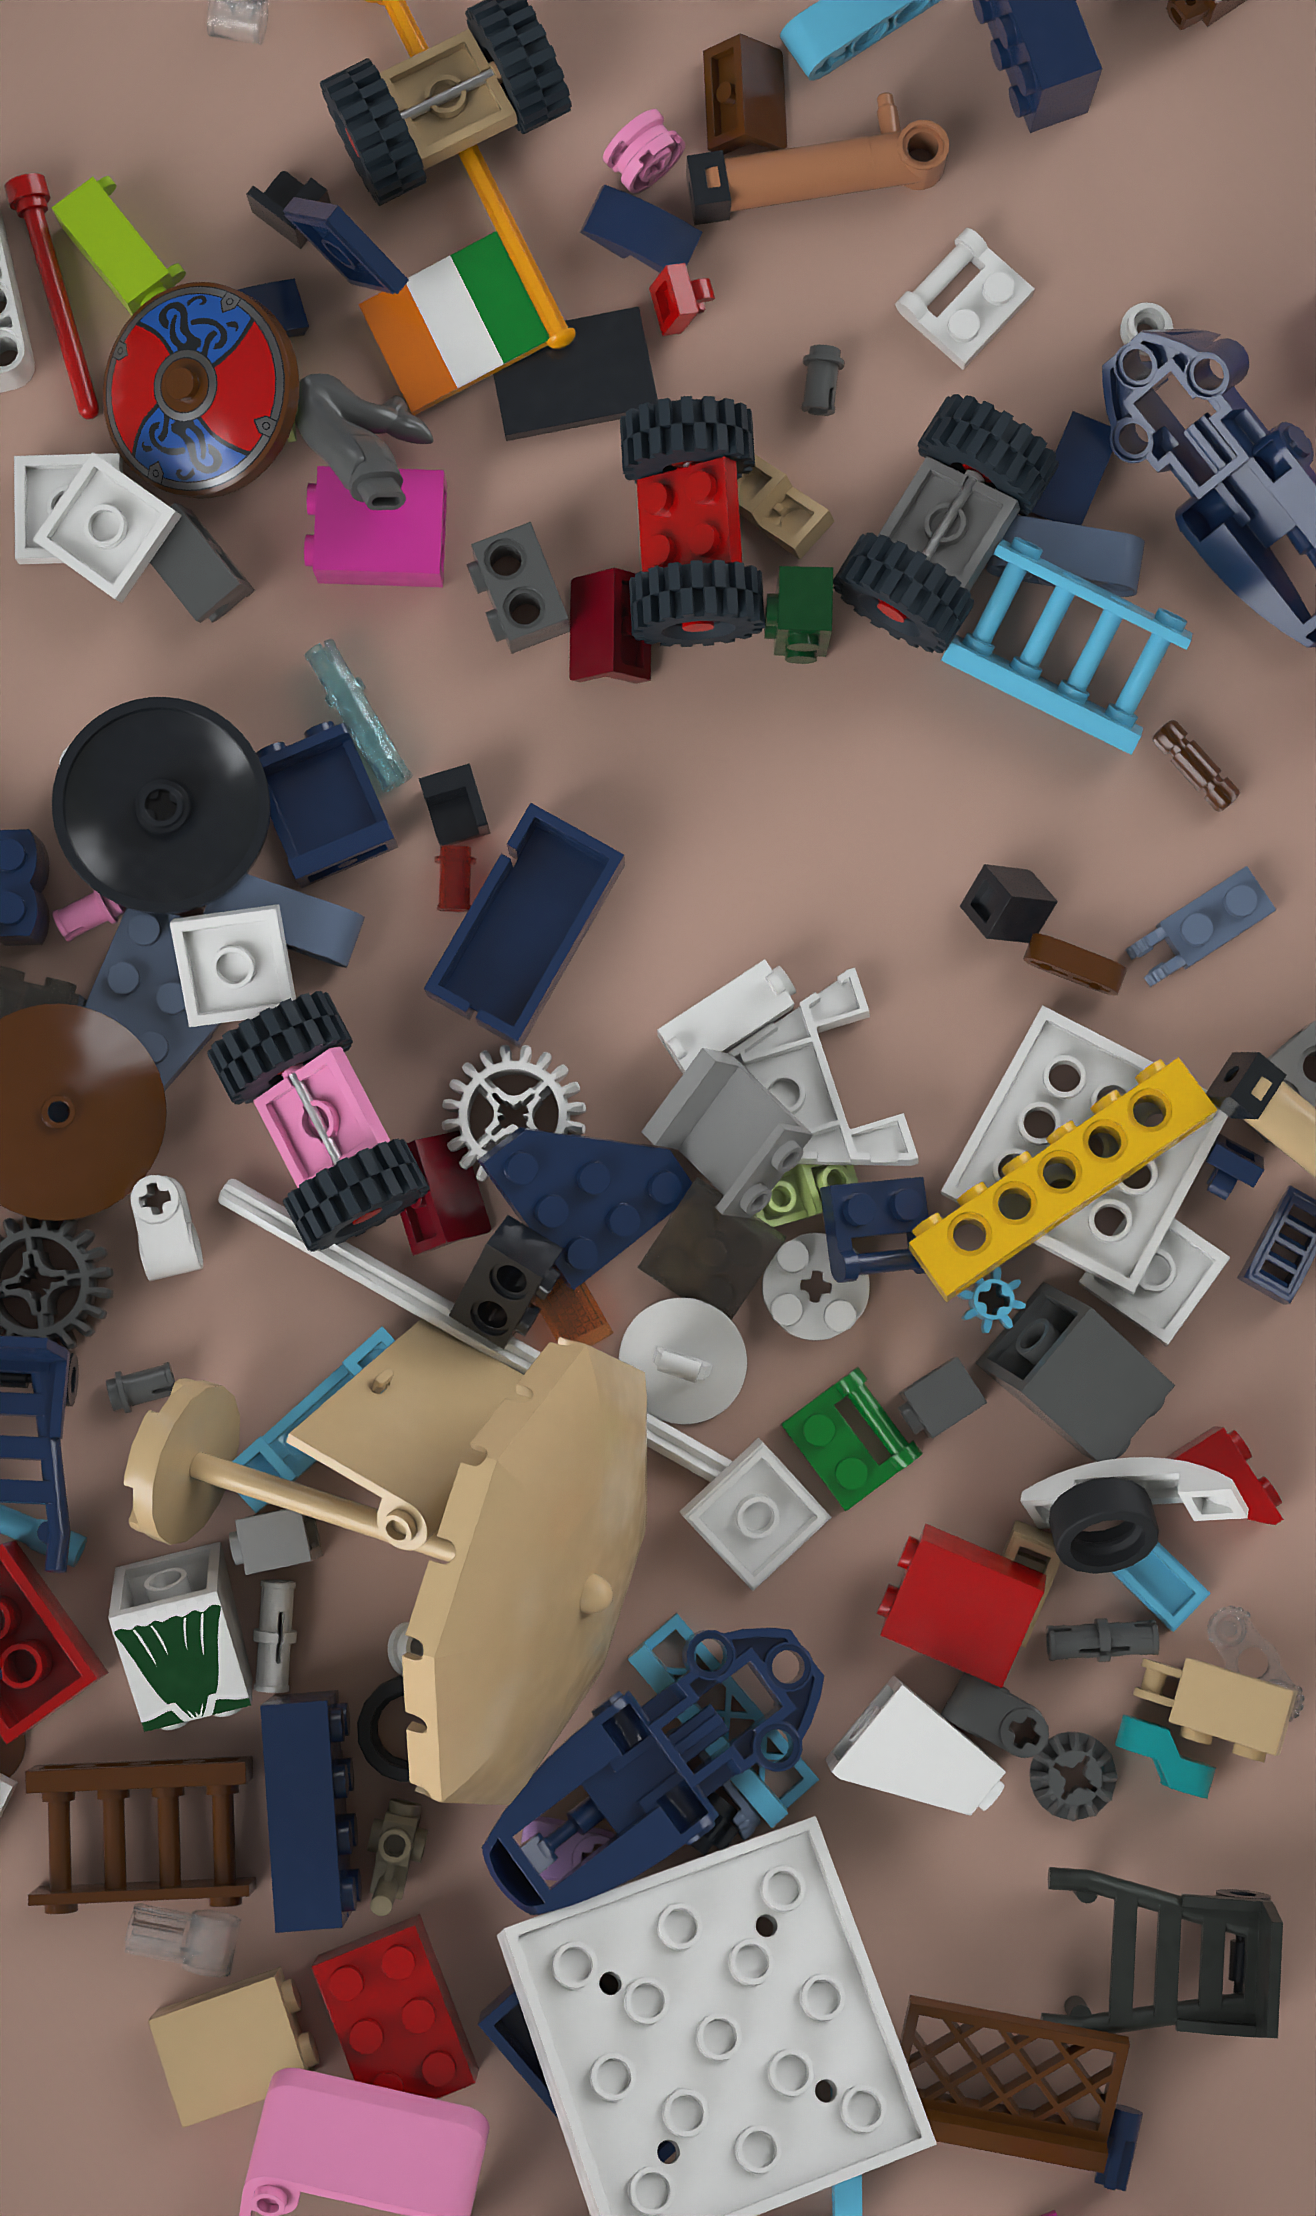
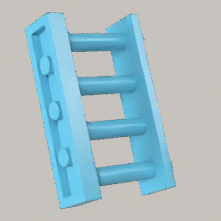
M1014 537L1012 543L1002 539L993 555L1008 563L973 633H966L964 638L955 635L941 661L1132 755L1143 731V727L1135 723L1138 717L1134 712L1170 643L1187 650L1193 635L1192 632L1184 629L1187 621L1163 608H1158L1156 614H1153L1040 558L1043 550L1027 540ZM1028 571L1056 586L1021 656H1014L1012 662L992 653L995 648L992 641ZM1076 595L1104 610L1068 680H1061L1060 684L1057 685L1040 676L1043 670L1039 665ZM1125 619L1151 632V635L1116 703H1109L1107 709L1087 700L1090 695L1087 688L1120 623Z

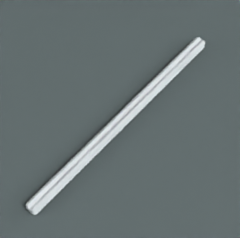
M229 1179L221 1190L218 1198L221 1205L523 1375L540 1355L541 1352L515 1337L511 1338L503 1350L451 1318L449 1314L455 1303L347 1242L338 1245L333 1244L324 1250L308 1251L286 1207L240 1181ZM647 1413V1447L709 1482L714 1480L733 1462Z

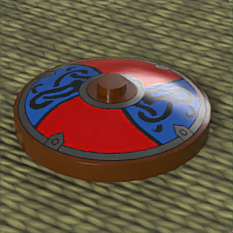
M191 282L177 285L164 290L144 303L131 316L119 333L108 358L103 384V406L107 428L124 462L136 475L153 487L172 494L197 499L214 498L235 492L247 486L266 471L277 458L290 435L299 400V372L295 352L286 331L278 319L267 307L248 294L226 285L211 282Z

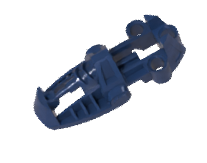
M1142 330L1130 342L1120 347L1117 353L1102 365L1105 407L1111 426L1109 439L1114 454L1127 463H1140L1146 459L1157 473L1171 471L1191 496L1175 512L1177 525L1180 532L1183 533L1202 559L1256 613L1305 647H1316V612L1312 616L1310 615L1299 593L1270 548L1271 545L1286 534L1299 555L1306 554L1316 568V474L1310 467L1314 457L1310 439L1305 436L1303 430L1288 422H1282L1277 427L1275 426L1268 431L1234 386L1240 383L1247 375L1249 357L1245 348L1237 341L1225 338L1213 342L1221 334L1207 330ZM1139 351L1146 352L1151 361L1142 362ZM1210 359L1217 361L1221 365L1224 374L1223 379L1218 378L1212 372ZM1173 374L1192 399L1198 397L1208 400L1216 410V413L1211 416L1207 412L1185 430L1156 391ZM1136 424L1145 429L1148 442L1143 441L1138 436Z
M753 1628L727 1633L716 1630L698 1631L686 1640L682 1650V1661L687 1672L644 1705L640 1706L628 1690L623 1694L617 1691L591 1711L593 1716L588 1722L573 1733L537 1768L526 1786L500 1815L481 1847L487 1868L505 1896L518 1908L529 1913V1915H540L572 1906L605 1893L640 1875L667 1858L685 1843L690 1845L710 1831L716 1825L714 1820L719 1816V1813L707 1796L732 1777L743 1773L754 1764L773 1772L786 1771L792 1768L800 1760L803 1751L802 1739L809 1729L822 1693L824 1674L812 1660L809 1651L800 1644L791 1630ZM705 1639L715 1640L723 1650L721 1664L712 1671L702 1670L695 1661L694 1652L696 1647ZM784 1650L792 1652L799 1661L797 1676L787 1683L780 1682L772 1672L774 1658ZM747 1664L774 1700V1708L691 1771L686 1763L730 1731L721 1716L711 1704H708L668 1736L661 1729L700 1700L699 1697L718 1683L721 1684ZM779 1729L788 1739L787 1753L777 1761H768L761 1751L762 1739L767 1732ZM582 1785L589 1796L567 1812L568 1820L547 1837H543L538 1832L519 1845L513 1837L515 1834ZM606 1819L617 1834L549 1887L540 1874L558 1859V1856L555 1854L556 1849L577 1832L585 1835L598 1823Z

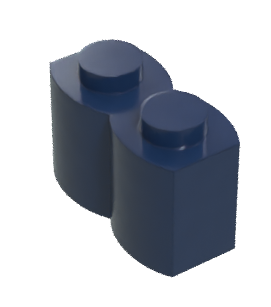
M29 829L0 830V943L5 946L42 945L49 930V908L42 894L49 877V857L43 842Z

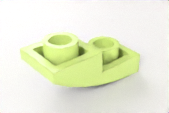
M797 1164L790 1171L785 1172L772 1189V1196L768 1204L760 1212L749 1218L754 1234L823 1214L820 1188L830 1185L859 1183L854 1166Z

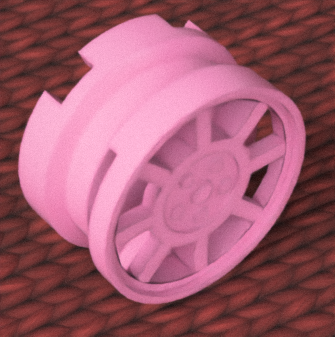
M657 109L645 111L626 124L611 140L603 154V161L614 172L622 174L621 182L633 194L649 188L662 178L675 165L685 149V141L676 131H668L663 125L664 117Z

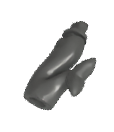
M310 374L299 382V400L295 424L307 445L330 466L344 487L349 490L352 497L357 501L365 502L370 510H395L403 506L406 501L405 494L401 490L403 478L397 467L395 457L388 445L375 434L387 433L405 442L431 444L434 440L426 424L418 417L409 413L406 401L397 395L387 400L384 404L379 405L361 399L338 378L329 374Z

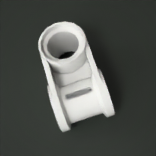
M149 1175L140 1179L133 1187L131 1206L139 1235L138 1243L141 1260L148 1280L153 1281L203 1269L201 1245L196 1228L192 1223L183 1186L176 1179L168 1176ZM156 1185L160 1191H168L171 1195V1201L163 1204V1213L161 1214L158 1207H149L147 1204V1198L155 1195L154 1186Z

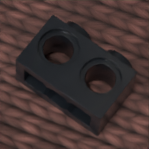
M507 1215L486 1243L449 1316L504 1350L516 1332L525 1337L538 1317L541 1308L533 1303L537 1297L545 1301L559 1279L561 1273L553 1267L563 1248L510 1215Z

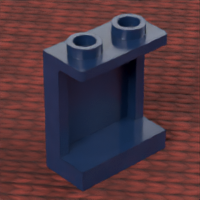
M333 721L323 722L308 729L304 733L305 739L288 746L284 742L273 743L256 752L268 781L271 802L270 817L288 857L287 861L293 875L301 888L398 848V844L345 723L335 726Z

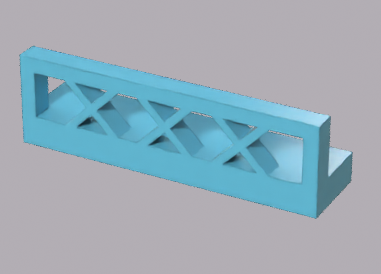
M677 1613L628 1655V1661L657 1694L677 1680L674 1675H683L687 1672L686 1668L666 1667L652 1651L675 1629L685 1640L694 1634ZM700 1642L694 1652L695 1661L697 1653L711 1669L704 1671H712L720 1663L707 1647ZM731 1676L722 1682L726 1687L724 1710L715 1709V1711L721 1717H724V1723L729 1729L730 1718L753 1719L756 1722L764 1716L762 1711ZM732 1695L746 1711L731 1710ZM696 1702L677 1716V1718L683 1724L703 1708ZM777 1729L767 1732L761 1742V1751L764 1757L768 1760H779L787 1753L788 1742ZM729 1731L705 1749L710 1756L730 1742ZM767 1736L782 1753L766 1752ZM800 1757V1760L794 1767L801 1774L802 1778L780 1798L764 1782L765 1768L759 1766L758 1774L750 1767L730 1780L770 1827L773 1828L788 1815L787 1808L819 1781V1778Z

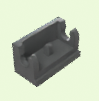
M175 502L170 507L182 516L152 558L150 564L197 622L201 623L207 618L211 622H215L255 590L192 510Z

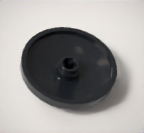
M148 697L136 699L115 706L97 716L79 732L67 748L61 759L53 785L52 816L54 828L63 853L72 868L91 888L118 905L145 913L175 914L187 912L208 905L226 895L242 881L254 866L266 841L270 824L271 802L268 781L262 764L249 741L230 721L217 712L195 702L179 698Z

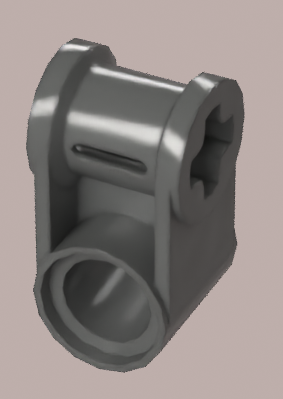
M963 1672L941 1712L944 1718L978 1738L986 1739L1020 1758H1030L1041 1753L1049 1739V1726L1041 1712L1034 1706L1011 1694L1004 1686L1000 1688ZM1027 1717L1032 1718L1031 1726L1036 1732L1033 1739L1023 1737L1019 1743L1014 1742L1015 1734L1010 1728V1724L1013 1721L1022 1724Z

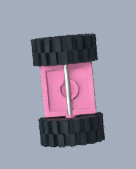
M316 991L312 995L309 993L302 994L293 1001L291 998L282 1001L277 1007L272 1009L269 1007L259 1012L260 1015L255 1018H248L239 1023L237 1029L227 1031L222 1035L223 1039L217 1040L211 1045L212 1049H209L207 1052L208 1057L231 1102L235 1105H240L243 1102L245 1104L254 1102L298 1187L287 1194L288 1197L284 1198L283 1203L308 1251L324 1250L333 1244L343 1243L350 1237H357L371 1227H377L386 1222V1219L391 1216H397L405 1211L404 1208L413 1205L418 1201V1198L428 1193L427 1190H430V1187L404 1139L399 1140V1138L390 1141L344 1053L352 1047L353 1040L327 992Z

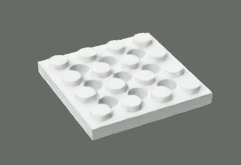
M1042 1005L942 1188L941 1194L957 1202L956 1200L963 1193L980 1182H984L986 1187L989 1188L1001 1179L998 1168L1005 1159L1017 1157L1025 1151H1028L1034 1157L1050 1146L1046 1140L1047 1137L1034 1138L1026 1132L1023 1122L1031 1112L1044 1111L1051 1115L1055 1122L1054 1131L1071 1120L1076 1126H1079L1094 1115L1090 1108L1097 1102V1097L1100 1093L1108 1089H1115L1123 1094L1127 1093L1139 1085L1135 1077L1154 1062ZM1058 1065H1070L1079 1073L1080 1083L1072 1091H1058L1049 1081L1051 1070ZM1148 1102L1138 1104L1133 1109L1135 1119L1143 1126H1145L1146 1120L1152 1115L1162 1114L1155 1104ZM1217 1108L1213 1120L1147 1164L1146 1166L1151 1173V1180L1145 1187L1132 1189L1121 1182L1042 1236L1034 1244L1133 1296L1228 1116ZM1098 1133L1092 1136L1102 1145L1103 1154L1101 1158L1111 1157L1119 1151L1118 1143L1113 1136L1107 1133ZM1052 1164L1043 1172L1044 1179L1050 1186L1057 1182H1065L1070 1185L1074 1182L1072 1170L1064 1164ZM1018 1194L1006 1195L998 1204L1000 1212L1006 1218L1012 1220L1021 1219L1030 1211L1027 1200ZM1113 1207L1121 1211L1126 1220L1125 1229L1115 1236H1107L1099 1232L1094 1223V1217L1099 1210Z

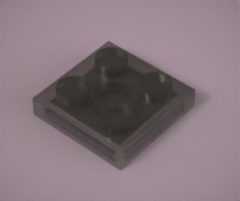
M697 1177L637 1268L680 1297L693 1298L708 1303L721 1310L732 1320L787 1237L755 1215L751 1218L722 1215L715 1207L723 1198V1195Z

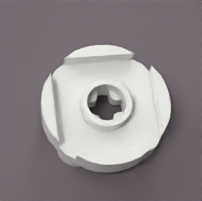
M807 1233L784 1243L768 1261L762 1279L763 1300L773 1320L789 1334L805 1340H826L850 1329L863 1314L870 1293L868 1274L859 1275L858 1279L853 1282L838 1283L834 1280L830 1269L826 1234ZM812 1271L823 1273V1281L831 1283L830 1293L821 1294L819 1302L809 1301V1292L800 1288L801 1280L811 1279Z

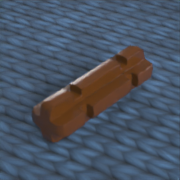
M1171 720L1155 733L1153 742L1165 755L1169 752L1173 756L1171 762L1198 792L1202 789L1207 794L1204 799L1215 811H1223L1238 798L1240 794L1239 789L1228 777L1224 780L1219 775L1222 770L1194 740L1189 742L1185 738L1188 733L1177 721Z

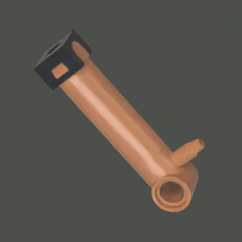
M884 92L877 97V116L881 133L878 135L724 158L723 150L688 155L686 159V179L694 226L730 220V212L902 185L912 190L931 188L940 181L943 175L949 152V139L943 128L930 120H917L909 123L901 131L897 106L894 105L893 95L889 92ZM915 149H924L933 156V159L927 162H919L914 160L909 155V152Z

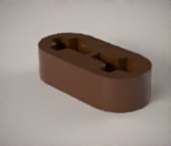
M1038 933L1032 934L1023 958L1025 962L1038 969L1089 989L1114 996L1118 995L1127 972V968L1118 962L1057 938Z

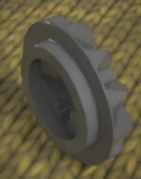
M1064 1732L1049 1738L1046 1747L1041 1753L1033 1757L1029 1774L1033 1794L1040 1805L1050 1814L1071 1821L1096 1816L1107 1803L1112 1801L1116 1781L1118 1780L1111 1753L1096 1738L1081 1732ZM1086 1755L1087 1758L1083 1763L1085 1766L1082 1774L1093 1785V1788L1090 1790L1087 1787L1082 1788L1075 1785L1070 1792L1067 1791L1064 1797H1061L1065 1791L1063 1787L1066 1780L1060 1774V1771L1053 1766L1057 1763L1062 1767L1066 1765L1069 1768H1074L1078 1762H1082Z

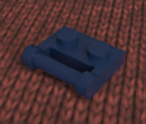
M924 1177L830 1185L820 1188L830 1269L836 1282H853L858 1279L859 1275L913 1270L916 1274H926L909 1250V1242L916 1238L912 1230L929 1217ZM906 1233L908 1244L907 1249L857 1254L852 1248L851 1239Z

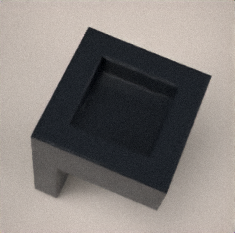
M286 171L280 172L264 193L255 186H252L246 193L252 213L300 249L308 239L284 216L283 210L293 197L331 204L328 190L313 178H310L304 185Z
M470 763L418 778L436 837L441 847H447L490 834Z
M984 864L963 899L960 908L986 939L1029 943L1032 934H1039L1058 901L1032 871Z

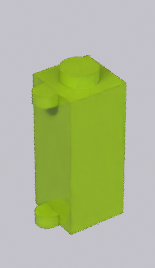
M105 176L98 181L91 177L51 208L61 228L132 316L152 297L179 283L185 277L186 272L179 263L173 264L166 269L109 197L117 187L110 176Z

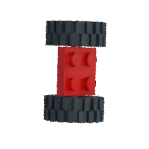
M681 396V400L676 401L665 398L659 399L658 404H651L649 402L639 405V410L629 409L626 411V416H621L622 468L625 478L629 481L635 480V484H637L642 571L636 573L635 577H631L629 580L632 636L638 641L644 640V643L651 645L660 642V646L670 647L674 644H681V647H692L693 644L711 646L715 645L714 642L726 644L735 642V638L747 639L752 637V634H759L762 632V628H765L762 572L752 565L744 567V563H742L737 479L742 478V474H749L752 471V467H755L751 409H747V405L742 402L734 404L733 399L724 398L720 401H715V396H703L702 399H693L692 396Z

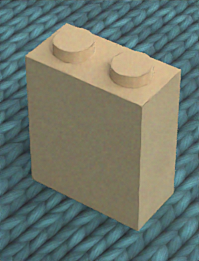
M281 1966L157 2009L148 2020L182 2128L264 2100L272 2076L281 2069L300 2068L315 2072L313 2066L319 2064L317 2046L310 2031L302 2033L296 2012L302 2010L300 1994L293 1978L285 1980Z

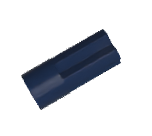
M1116 2104L1107 2140L1108 2158L1104 2174L1096 2172L1094 2183L1104 2185V2188L1114 2191L1115 2189L1127 2190L1143 2117L1141 2111Z

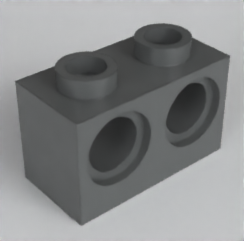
M531 522L471 544L475 561L468 563L467 568L477 593L488 592L494 609L485 613L496 642L506 639L511 654L570 632L569 618ZM506 556L514 557L521 563L518 571L509 576L499 575L492 569L498 559ZM523 604H530L535 606L540 611V614L530 624H519L511 618L514 609Z

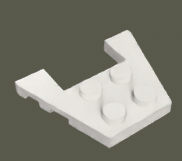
M855 968L848 969L840 974L836 982L818 994L814 992L801 1001L797 1009L775 1024L771 1022L728 1053L732 1054L813 1134L803 1148V1156L798 1164L912 1166L918 1164L919 1158L904 1113L850 1129L848 1127L818 1035L820 1032L870 1017L869 1008Z

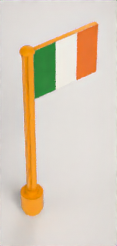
M365 0L369 3H378L385 6L410 58L429 49L405 0ZM477 144L458 153L496 231L408 277L409 281L398 294L380 292L358 304L414 416L546 346L554 349L564 348L574 340L576 335L574 328H568Z

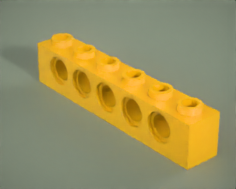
M1179 1057L1168 1065H1165L1162 1059L1152 1063L1135 1077L1139 1085L1123 1096L1117 1090L1110 1092L1090 1108L1094 1113L1091 1118L1079 1126H1076L1072 1120L1060 1126L1046 1138L1050 1146L1034 1157L1028 1151L1018 1155L1001 1169L1005 1177L989 1188L986 1187L984 1182L976 1184L956 1200L961 1206L944 1219L937 1212L912 1230L916 1238L909 1242V1250L946 1303L1213 1120L1217 1108ZM1145 1102L1155 1104L1162 1112L1163 1121L1154 1127L1143 1126L1135 1119L1133 1109L1138 1104ZM1107 1133L1115 1138L1119 1151L1108 1158L1098 1157L1090 1150L1088 1140L1095 1134ZM1052 1164H1064L1072 1170L1074 1182L1063 1189L1053 1188L1045 1181L1043 1176L1044 1170ZM1009 1194L1021 1195L1027 1200L1030 1211L1021 1219H1008L999 1210L998 1204L1000 1200ZM963 1225H975L983 1231L985 1242L980 1248L967 1251L961 1249L955 1243L954 1233Z

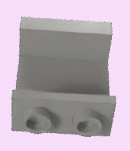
M706 1048L700 1050L641 1131L655 1146L678 1149L723 1195V1198L715 1207L722 1215L751 1218L768 1204L772 1196V1189L785 1172L790 1171L799 1163L803 1156V1148L813 1136L732 1054Z

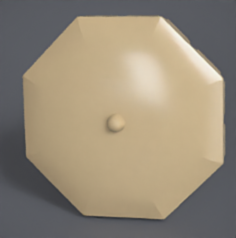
M559 1337L558 1344L553 1342L547 1344L516 1384V1394L531 1399L526 1402H517L505 1398L480 1429L470 1444L472 1449L487 1454L485 1460L476 1466L460 1462L439 1529L420 1548L413 1550L449 1562L441 1564L429 1560L405 1634L422 1643L424 1649L423 1656L410 1652L402 1656L405 1712L420 1717L426 1723V1725H422L412 1721L406 1729L410 1783L417 1785L415 1792L429 1796L431 1799L442 1803L510 1805L526 1786L598 1679L604 1667L647 1525V1393L645 1372L581 1342ZM178 1379L174 1383L169 1399L159 1413L148 1410L132 1443L124 1475V1485L133 1488V1509L129 1518V1525L136 1531L145 1533L152 1539L170 1545L187 1542L205 1526L220 1504L223 1494L227 1489L388 1542L381 1534L377 1524L378 1509L232 1462L237 1456L239 1447L240 1414L235 1396L224 1386L206 1380Z

